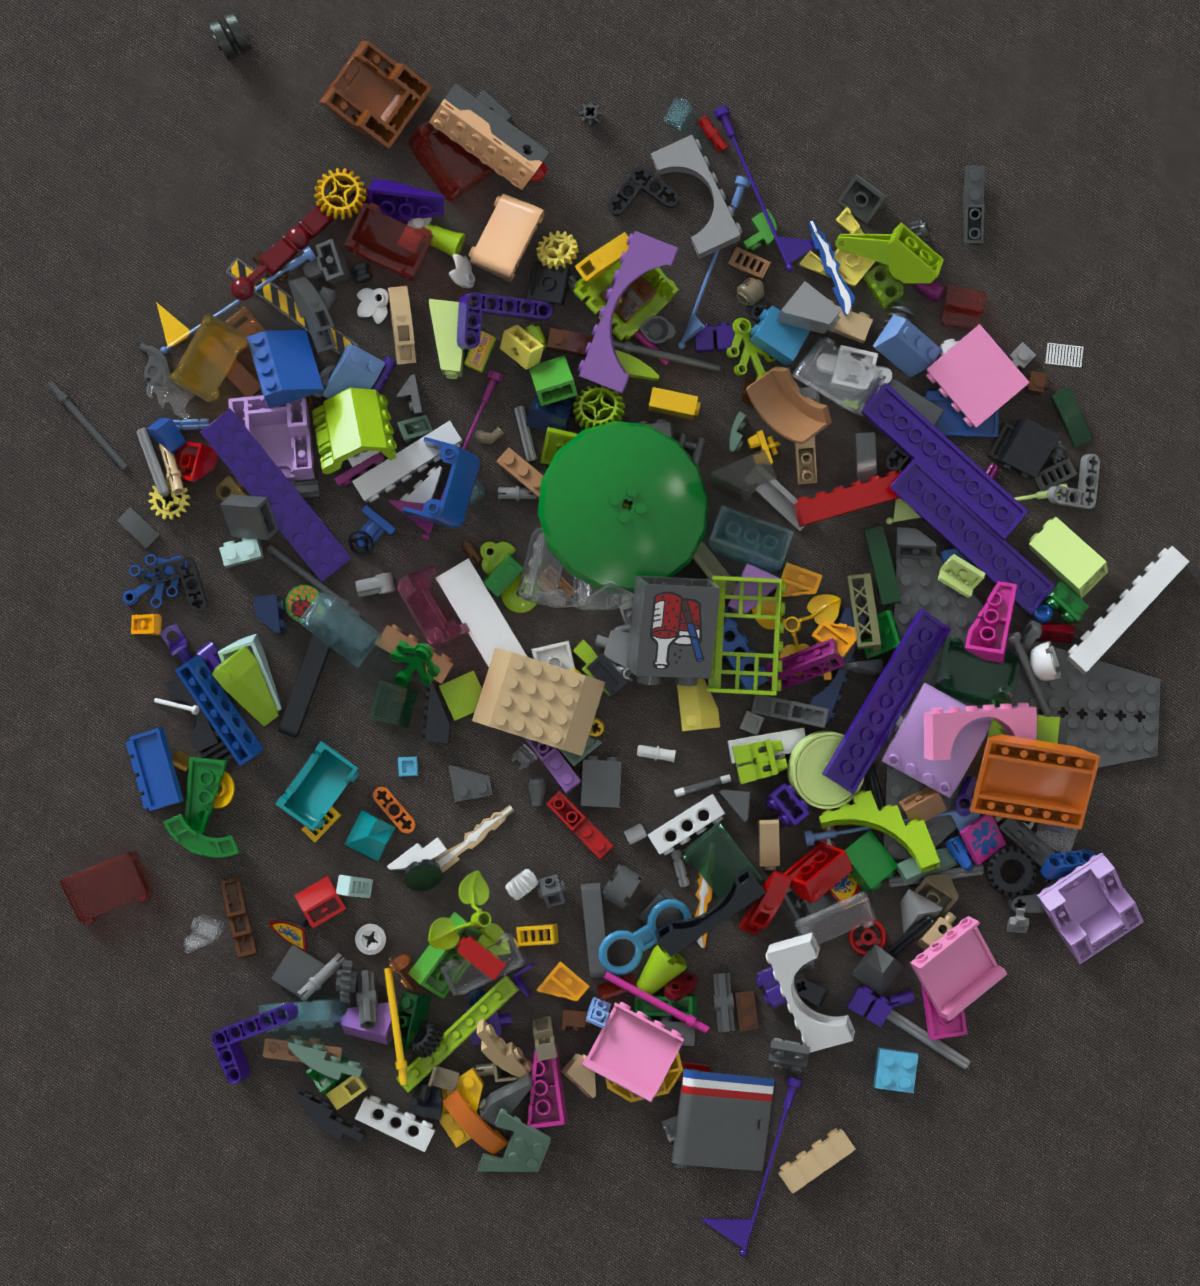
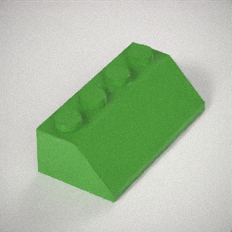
M456 912L449 918L453 921L454 927L469 923L468 920ZM474 926L456 930L460 937L459 942L463 937L468 938V936H472L478 941L479 936L482 935L480 929ZM429 945L408 974L420 985L444 999L470 962L457 952L459 949L457 945L447 950L436 949Z

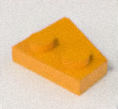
M786 562L781 576L783 583H786V595H782V597L816 594L823 575Z
M825 620L821 622L811 635L819 643L834 638L837 641L838 653L842 658L846 656L857 642L855 627L841 623L834 624Z
M560 961L536 990L541 993L578 1001L590 986Z

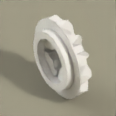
M366 924L357 931L355 943L362 953L373 955L384 948L386 936L384 930L378 925ZM374 931V939H376L378 943L372 942L367 947L368 940L365 939L366 937H363V935L370 936Z

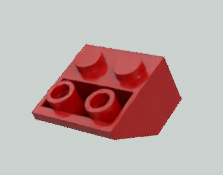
M328 876L294 895L312 929L347 910Z

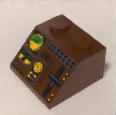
M640 276L624 291L614 312L626 323L649 304L657 292ZM612 281L599 295L606 304L608 302V299H606L609 288L613 289L615 281Z

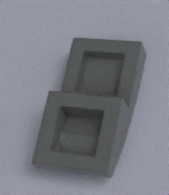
M131 507L117 520L145 548L159 536Z

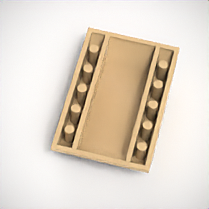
M495 648L472 721L583 756L606 682Z

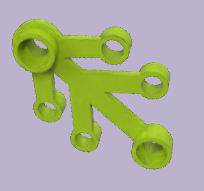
M741 317L733 322L735 336L732 346L727 349L726 353L730 358L737 357L740 353L739 346L741 340H743L745 346L739 364L734 367V372L738 376L744 375L747 372V363L750 357L758 375L757 379H759L767 371H764L758 354L764 356L765 360L769 363L776 359H771L769 354L749 342L750 336H752L750 332L753 328H751L749 320ZM731 349L735 351V355L732 354Z

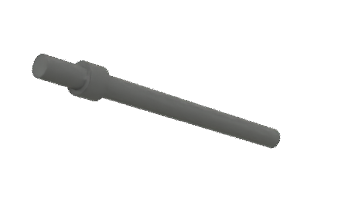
M613 340L614 348L622 349V352L639 353L719 372L721 365L634 345L630 341L621 342Z
M54 381L49 382L47 386L56 395V399L60 404L63 403L118 466L125 470L129 465L71 402L69 395L62 391Z
M270 544L267 550L334 601L343 612L347 611L356 619L360 617L362 613L351 606V602L345 598L342 599L274 545Z

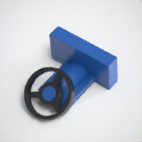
M365 505L361 511L370 519L361 530L354 531L348 538V545L351 551L358 556L370 554L374 548V543L384 531L391 536L397 531L396 528ZM357 534L356 537L358 539H352V536ZM352 543H356L359 548L363 549L364 553L358 552Z

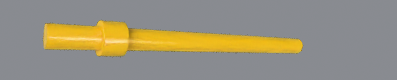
M385 968L397 1058L395 1066L399 1073L400 1085L408 1084L406 1068L408 1067L407 1060L404 1059L392 968Z

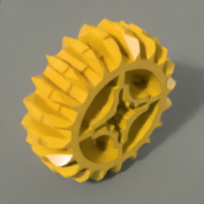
M336 168V173L334 174L332 170L328 171L329 176L323 174V180L318 179L317 184L319 186H315V191L318 193L314 194V198L319 199L316 205L321 206L320 211L324 212L327 210L326 216L328 217L333 213L334 219L341 215L342 220L345 219V214L351 218L352 211L358 214V208H363L362 202L366 201V197L363 196L366 194V189H363L364 182H359L360 177L356 176L353 178L354 172L351 171L347 174L346 168L343 169V173H340L339 168ZM339 181L347 182L350 185H342ZM332 183L333 191L328 196H324L326 188ZM337 188H338V191H341V194H342V192H343V198H342V196H341V197H339V195L337 196ZM356 191L354 201L348 205L347 197ZM329 202H331V203L337 202V203H339L342 207H336V206L330 204Z

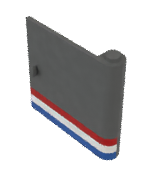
M683 1069L671 1162L675 1163L674 1167L686 1168V1165L763 1171L775 1079Z

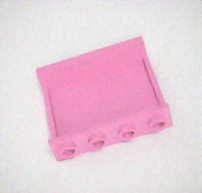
M980 324L926 369L928 372L926 377L933 384L936 382L940 386L938 391L944 398L949 397L953 402L951 406L957 413L960 411L965 416L963 420L970 428L972 426L977 428L1030 383Z
M969 916L962 919L957 926L947 931L942 938L932 943L927 950L918 954L910 962L939 1016L948 1021L952 1020L1007 975L1005 969L997 965L977 928L980 922Z
M615 1002L604 1029L602 1028L582 1066L652 1103L684 1039L681 1038L682 1034L672 1029L670 1032L664 1029L665 1025L655 1020L653 1023L647 1020L648 1016L640 1011L634 1013L630 1010L631 1007L623 1002H620V1004Z

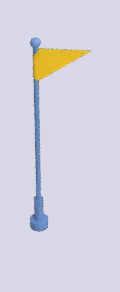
M308 245L302 249L304 252L302 255L286 264L284 269L255 287V292L289 270L290 272L309 259L310 262L315 260L317 256ZM237 299L191 331L157 303L168 345L160 349L161 353L166 354L169 349L240 303L241 300Z

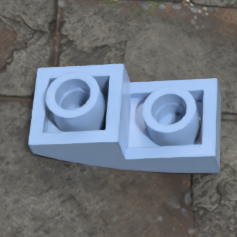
M593 996L587 1012L586 1022L604 1029L611 1004Z

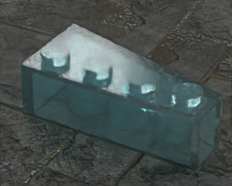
M340 997L328 1000V998L318 999L310 1002L309 1000L305 1002L303 1000L295 1001L293 1004L298 1008L297 1018L267 1030V1032L279 1031V1027H285V1030H296L297 1026H303L304 1029H313L315 1025L322 1024V1028L334 1027L333 1024L340 1022L342 1016L346 1015L345 1002H340ZM291 1002L259 1005V1014Z

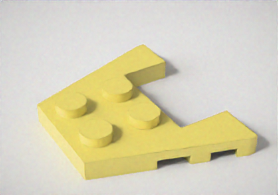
M846 207L835 221L850 234H864L860 225L851 214L850 209ZM837 249L834 254V259L840 264L838 273L846 284L853 287L857 285L876 262ZM811 250L799 263L801 267L831 278V276L826 275L821 259Z

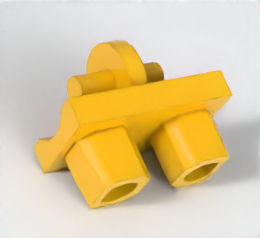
M763 430L748 438L747 442L750 449L760 446L762 453L753 456L755 466L760 464L767 467L773 463L769 450L771 449L773 456L777 455L776 447L781 444L780 441L774 442L773 437L770 436L767 437L769 443L767 445Z

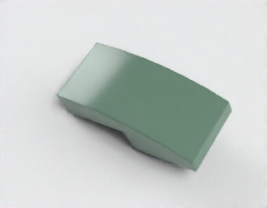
M740 411L736 416L730 434L729 452L731 454L735 450L739 451L743 444L741 440L743 435L738 433L737 430L742 431L747 421L744 420L746 415Z

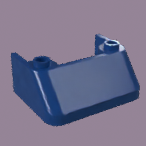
M424 437L426 446L440 450L441 459L445 463L452 464L441 501L436 499L428 500L424 504L422 511L403 506V512L409 517L453 529L459 528L465 520L479 473L480 460L476 455L453 444Z

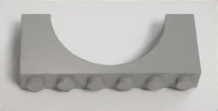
M690 135L651 153V160L659 176L671 172L687 173L700 179L710 190L714 201L712 216L707 225L699 233L691 237L694 250L698 258L701 259L740 241L742 229L739 223H735L732 218L734 216L732 208L730 206L727 207L725 204L726 196L723 190H719L716 185L718 180L715 173H710L709 171L710 163L707 157L702 156L700 152L702 147L699 140H694L693 135Z

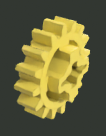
M557 231L556 235L550 232V237L548 238L543 236L544 242L539 241V247L536 248L538 259L542 262L543 266L547 265L548 269L555 266L556 270H558L559 266L566 268V263L572 264L571 259L577 258L576 253L579 252L576 239H573L572 234L568 236L566 231L563 234Z
M165 478L169 494L160 496L156 486H152L155 491L154 493H149L153 499L148 500V502L154 504L150 509L152 511L157 510L155 515L160 516L163 514L162 519L166 520L167 516H169L171 520H174V515L180 518L181 511L187 512L184 507L190 506L186 500L190 499L191 496L185 494L188 492V488H184L185 491L181 494L182 499L178 498L177 495L172 493L170 481ZM171 495V497L174 498V500L170 501L168 504V502L165 499L166 497H170ZM157 500L162 502L163 509L159 507ZM177 505L179 506L176 510L172 511V508Z

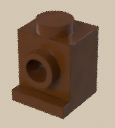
M1031 371L1027 379L1030 383L1026 385L1025 393L1044 396L1049 383V379L1046 377L1047 373Z
M563 1009L562 1030H565L566 1026H570V1030L581 1031V1027H589V1022H586L587 1011Z

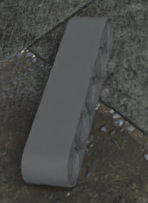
M600 882L581 884L590 978L604 977L607 972L601 966L598 957L599 947L606 938L601 887Z

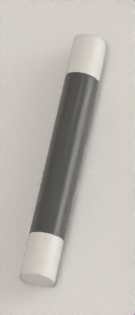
M728 774L674 790L675 796L679 797L731 782V778Z

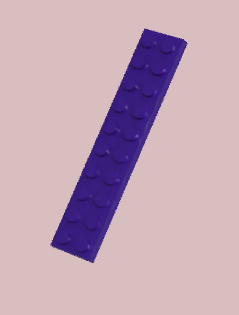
M887 383L879 389L860 411L911 459L919 461L952 491L1000 539L1004 540L1029 512Z
M231 408L200 432L251 496L268 498L278 529L321 582L351 559L349 554Z
M913 459L889 486L890 490L976 568L984 572L985 576L995 585L998 581L1017 584L1015 603L1028 615H1031L1055 587L1051 581L1007 541L1000 539L952 491L916 459Z
M919 609L822 775L852 794L856 792L947 638L951 628L925 610Z

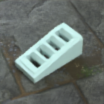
M339 875L336 893L345 896L370 898L373 879Z

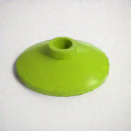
M518 575L501 593V597L509 610L516 613H524L536 606L539 600V588L536 582L529 576ZM518 590H523L524 595L522 597L517 596Z

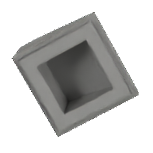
M637 824L624 831L631 845L647 836L641 824Z

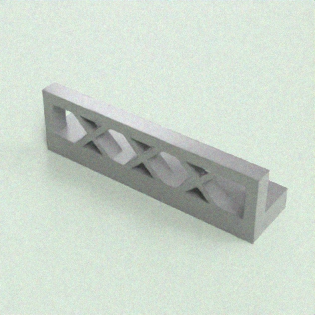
M760 464L755 466L743 480L800 532L804 526L799 527L793 505L798 500Z

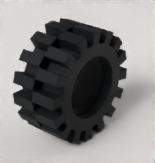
M429 1020L424 1021L409 1049L421 1058L430 1057L432 1052H436V1047L441 1045L439 1042L443 1040L441 1038L443 1036L442 1029Z

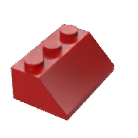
M821 842L783 874L792 877L789 887L801 899L814 903L854 869L845 850Z

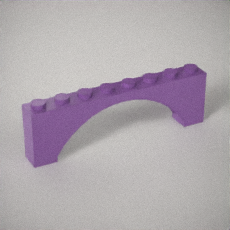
M634 231V234L630 233L626 244L629 247L627 252H623L620 258V263H622L620 271L616 270L613 281H615L613 289L609 288L606 299H608L606 307L602 306L600 310V323L594 326L592 335H594L593 341L588 343L585 353H587L586 359L581 361L578 371H580L579 376L621 393L625 391L631 374L626 373L613 344L612 321L616 305L624 291L641 275L664 265L673 266L679 248Z

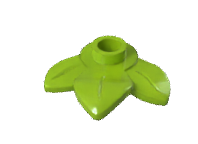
M490 541L485 542L480 548V554L483 558L481 563L483 571L489 574L508 553L512 555L516 549L504 541L497 544ZM489 548L493 549L491 555L487 554V549Z

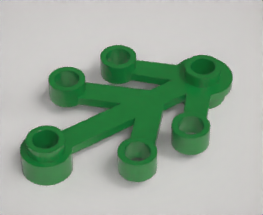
M400 641L396 646L397 650H393L389 656L393 662L410 663L405 670L399 671L394 678L395 682L401 687L408 686L411 682V674L416 668L421 677V682L426 686H429L434 680L433 677H437L441 671L437 665L433 664L431 659L433 651L427 644L419 643L416 647L409 646L405 641ZM411 653V654H414L415 656L402 655V654ZM422 661L425 662V664H426V666H427V668H428V669H427V672H426V670H425V667H424Z

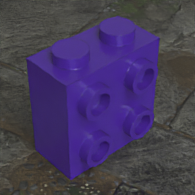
M785 783L777 786L764 799L769 810L777 813L779 822L784 827H792L804 819L809 812L807 811V804L802 799L799 801L795 796L796 791L794 788Z

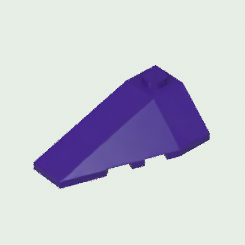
M373 179L369 187V223L392 225L394 222H408L415 218L424 219L444 215L445 196L394 181Z

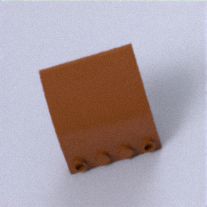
M362 40L324 93L319 103L364 136L390 149L433 87L405 64L396 63L370 41Z

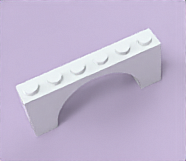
M813 932L770 944L766 953V960L768 964L772 965L774 978L776 981H779L781 994L783 997H786L788 1002V1010L790 1013H793L795 1018V1026L802 1034V1042L804 1046L810 1047L809 1052L851 1042L855 1034L848 1015L836 1017L820 1014L805 1005L797 994L794 984L795 974L804 964L816 959L820 950Z

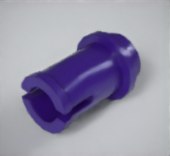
M908 990L903 994L889 996L893 1008L906 1004L912 1005L911 1003L915 1002L913 992H908Z

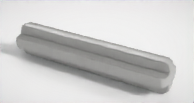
M519 406L514 410L527 462H533L537 458L529 426H526L527 416L524 406Z

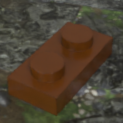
M754 990L734 992L739 1031L759 1029Z

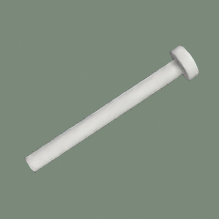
M158 698L154 700L155 703L191 711L194 715H197L200 710L197 705L191 707Z

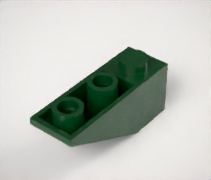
M403 991L398 1016L403 1052L405 1053L409 1050L425 1021L432 996L419 991ZM393 1037V1038H392V1042H391V1048H394V1049H395L394 1037Z

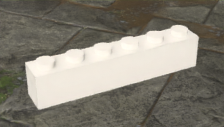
M450 421L424 436L450 443L457 447H461L460 444L463 442ZM424 437L398 452L396 454L397 458L391 461L389 459L385 460L352 482L363 500L372 503L380 498V493L384 491L388 493L396 488L395 484L402 481L404 483L411 479V474L417 470L420 473L429 467L427 464L435 461L436 463L440 461V450L427 447Z

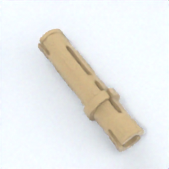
M160 444L159 447L167 470L166 477L170 481L172 493L174 495L183 494L185 489L181 480L182 473L178 470L174 453L171 454Z

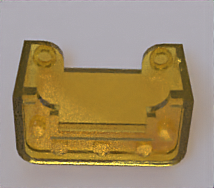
M206 313L201 326H199L169 380L209 403L211 400L216 401L221 392L218 390L220 384L240 349L244 351L249 342L246 340L247 335Z

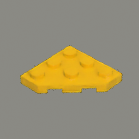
M473 1067L459 1076L455 1090L458 1089L470 1102L469 1106L478 1114L484 1082ZM441 1088L443 1099L454 1092ZM443 1104L441 1120L439 1121L457 1148L471 1139V1137L461 1128Z

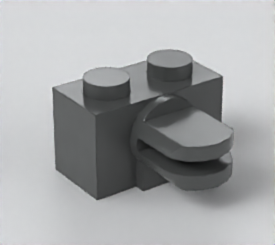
M334 239L315 245L318 257L312 262L308 261L304 264V273L311 279L325 276L326 281L336 284L351 278L341 243Z

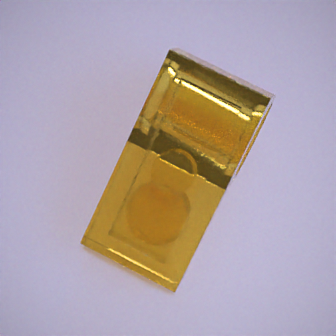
M230 476L225 478L216 488V495L222 501L228 498L223 497L221 493L227 487L231 490L230 495H246Z

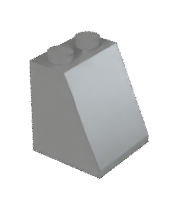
M805 281L783 307L777 321L825 334L827 330L832 331L841 318L838 316L841 309Z

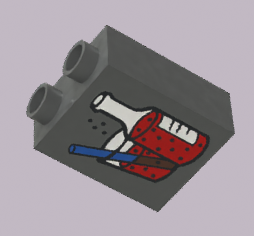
M651 576L635 577L626 666L637 676V682L647 685L660 684L661 677H675L674 683L678 685L696 686L698 678L711 679L721 590L712 580Z

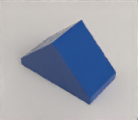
M160 418L146 429L171 454L186 443L172 419Z

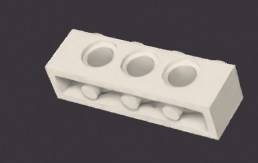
M711 794L649 833L648 837L659 854L664 853V855H667L675 850L673 848L674 845L678 843L683 845L691 840L689 836L696 832L699 835L707 830L706 825L712 822L715 825L723 819L722 815L725 813L714 795ZM706 810L709 817L706 821L699 820V811ZM689 820L692 822L693 827L690 831L682 829L683 821ZM670 830L676 833V839L672 842L667 841L665 838L666 832Z
M374 1095L364 1098L355 1117L356 1120L423 1152L426 1151L436 1130L433 1128L432 1123L426 1120L420 1122L415 1119V1115L409 1112H405V1114L397 1111V1106L390 1103L385 1105L380 1102V1098ZM381 1109L384 1112V1117L381 1119L376 1118L374 1110ZM398 1117L401 1120V1126L394 1127L391 1124V1119ZM413 1125L418 1127L419 1134L411 1135L408 1130L409 1127Z

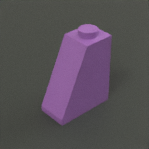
M750 564L746 565L741 576L781 579ZM740 581L733 595H740ZM744 581V596H758L759 582ZM763 582L762 596L766 597L777 587V583ZM731 599L728 606L732 607V612L739 614V599ZM743 599V613L746 614L755 607L758 600Z
M389 1002L380 1003L376 1007L377 1026L373 1027V1029L360 1027L358 1007L348 1008L346 1015L342 1016L340 1022L344 1034L388 1045L393 1032Z

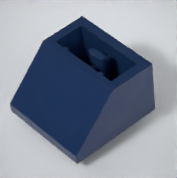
M536 393L526 426L547 432L548 427L565 431L576 398L570 397L541 406Z
M278 595L253 597L255 616L275 633L284 635V631L287 630V622L282 615V612L285 611L284 600Z

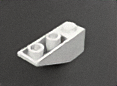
M442 467L432 468L427 473L429 477L425 481L420 480L413 487L415 490L410 495L406 493L399 501L426 503L428 500L433 499L443 472Z

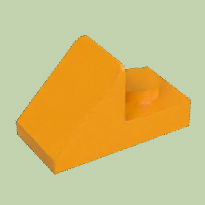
M160 614L132 615L131 634L160 635L162 617Z

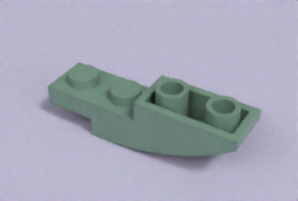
M298 1038L288 1042L287 1046L302 1062L321 1074L337 1080L341 1078L342 1073L361 1077L364 1067H361L358 1062H342L341 1058L336 1056L327 1058L328 1050L324 1049V1045L317 1043L308 1045L305 1044V1040Z

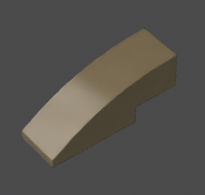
M551 1016L533 1019V1035L538 1061L556 1058L557 1049Z

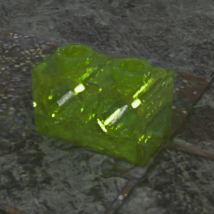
M881 263L863 276V280L883 309L904 295L903 285L900 281H895L888 265L885 266V264ZM882 273L885 279L877 281L875 274ZM889 288L893 289L895 291V296L888 297L885 293V290Z

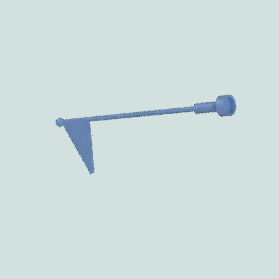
M737 176L735 184L738 186L730 205L733 213L735 208H738L744 189H749L751 184L749 179L743 176ZM719 250L713 255L682 341L678 343L679 349H684L685 342L705 327L696 316V311Z
M956 810L942 812L933 818L951 815L960 832L980 817V813L971 812L968 816H960ZM903 819L904 823H908L909 819ZM864 826L814 834L812 830L804 831L808 847L815 845L814 841L836 838V835L873 828Z

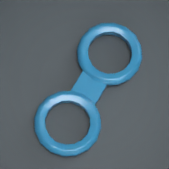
M666 899L658 902L651 909L647 925L636 932L615 931L609 934L599 947L598 957L601 966L614 975H624L632 972L639 965L643 957V951L658 942L655 931H657L656 918L658 914L666 908H677L682 912L683 920L692 919L689 908L683 902L676 899ZM618 939L631 941L635 948L632 960L624 966L611 965L607 959L609 946Z

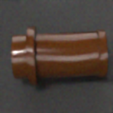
M469 540L461 546V551H464L472 565H475L483 558L475 548V543Z

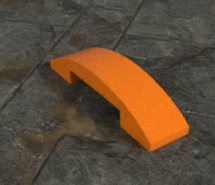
M458 1089L443 1099L442 1102L452 1117L482 1148L494 1155L509 1143L497 1129L493 1130L469 1106L470 1102Z

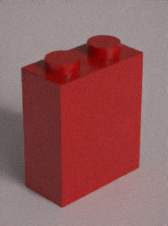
M468 936V938L463 937L457 944L459 948L457 952L493 981L507 965L506 962L472 936Z

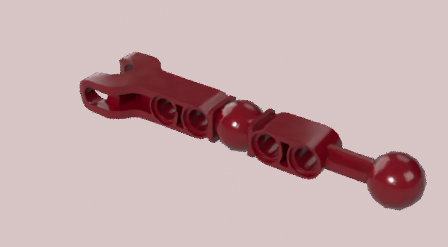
M339 181V183L342 185L347 184V182ZM337 188V196L339 195V197L342 196L343 198V192L341 194V191H338ZM366 189V194L363 195L366 197V201L362 202L363 206L369 201L368 189ZM352 193V195L347 197L348 205L354 201L356 194ZM329 202L330 204H332V205H334V206H336V207H342V206H341L339 203H337V202H334V203ZM316 206L299 222V226L290 228L287 236L281 238L258 260L260 264L258 268L248 277H239L232 282L230 288L232 295L241 301L250 299L255 292V285L268 273L271 276L275 275L298 253V250L307 247L310 239L313 240L335 220L334 214L332 213L328 217L326 216L327 210L321 212V206Z

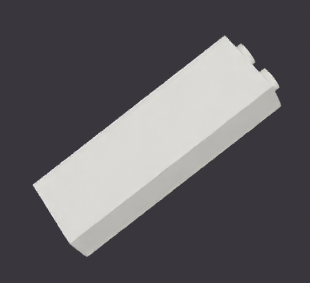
M469 558L436 577V580L488 667L490 666L495 648L527 657Z

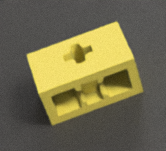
M518 324L504 331L500 346L501 350L526 370L540 363L544 345Z

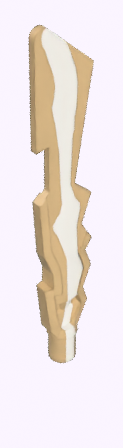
M509 805L501 812H494L490 818L483 819L480 825L476 824L474 831L465 833L463 842L450 848L447 853L435 859L434 861L439 863L442 873L460 860L458 856L468 848L473 849L492 829L495 831L506 820V817L515 811L512 806Z

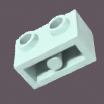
M242 538V542L235 543V541L223 543L224 547L219 548L223 564L226 568L264 558L259 539Z

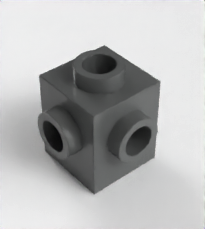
M557 874L539 879L540 888H537L540 899L545 900L547 908L566 903L563 892H566L563 880L559 881Z

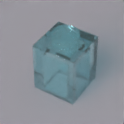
M675 98L664 117V122L681 131L692 111L690 102L683 98Z

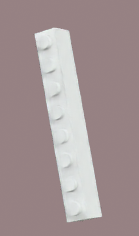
M1173 546L1168 550L1164 548L1157 555L1159 557L1156 563L1152 561L1144 569L1146 571L1143 577L1139 575L1132 582L1134 585L1130 591L1126 589L1119 596L1121 600L1118 604L1113 603L1106 610L1108 614L1105 618L1100 617L1093 624L1095 628L1092 632L1088 630L1080 638L1082 642L1078 646L1075 644L1068 651L1070 655L1066 659L1082 674H1085L1188 564L1189 561Z

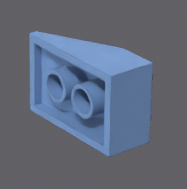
M347 344L321 395L329 399L349 388L371 389L380 375L385 362L353 344Z

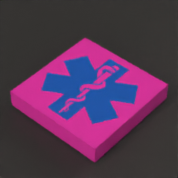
M982 814L960 831L962 839L976 865H980L1006 845L993 815Z

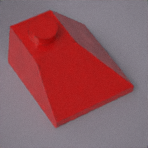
M186 442L181 446L175 455L178 470L182 473L181 480L195 482L212 471L218 461L216 451L212 447L193 442Z

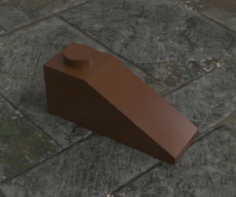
M550 328L547 350L586 357V347L589 342L592 343L594 337Z

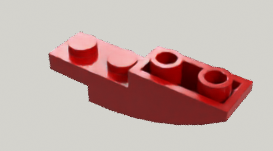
M561 791L546 804L600 860L614 848L608 839Z
M774 871L764 884L766 893L756 900L739 923V929L755 935L758 934L761 928L766 929L780 907L792 877Z

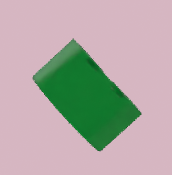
M182 814L163 821L167 831L174 840L195 854L218 858L244 853V850L238 849L233 835L223 838L204 836L193 830L187 824Z

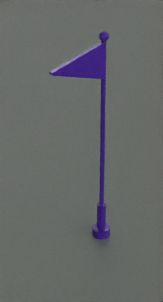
M727 105L721 106L714 110L717 120L722 121L728 137L732 139L786 263V270L792 272L794 268L790 263L815 248L813 240L778 237L734 137L736 134L728 118L730 115Z
M788 1076L786 1082L790 1086L783 1106L785 1109L752 1219L702 1218L703 1222L742 1247L743 1249L739 1252L742 1257L747 1255V1245L788 1109H791L797 1087L801 1088L803 1080L797 1077Z

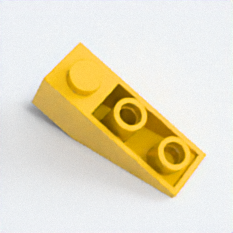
M626 232L594 251L575 266L585 282H593L620 261L622 253L627 252L629 247L626 244L629 237Z

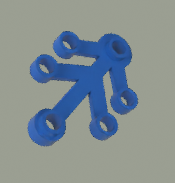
M148 554L145 557V562L149 566L170 561L169 559L158 558L153 554ZM174 556L170 560L182 558V556ZM154 557V562L150 564L148 558ZM185 561L184 565L182 566L183 568L188 567L187 561ZM132 565L129 568V573L134 577L141 576L144 569L138 565ZM165 566L167 568L163 572L168 576L173 575L174 569L171 566ZM135 567L139 570L137 574L132 573V569ZM148 571L147 575H145L146 577H150V580H152V578L158 574L159 578H162L160 576L159 571L151 574L150 571ZM179 578L171 580V585L166 590L169 597L173 598L178 595ZM165 581L152 585L144 583L135 590L125 591L122 596L124 603L135 605L140 595L156 585L155 594L150 604L154 608H160L163 604L162 594ZM171 588H175L176 593L174 595H170L169 590ZM128 594L133 595V599L131 601L127 600ZM155 599L160 600V604L158 606H155L153 604V601Z

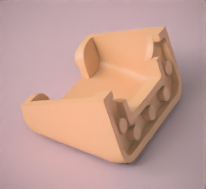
M503 194L502 196L498 195L494 202L496 208L476 247L473 246L468 257H470L471 264L511 283L515 276V267L518 268L519 262L535 230L538 228L537 223L541 224L545 217V212L537 206Z

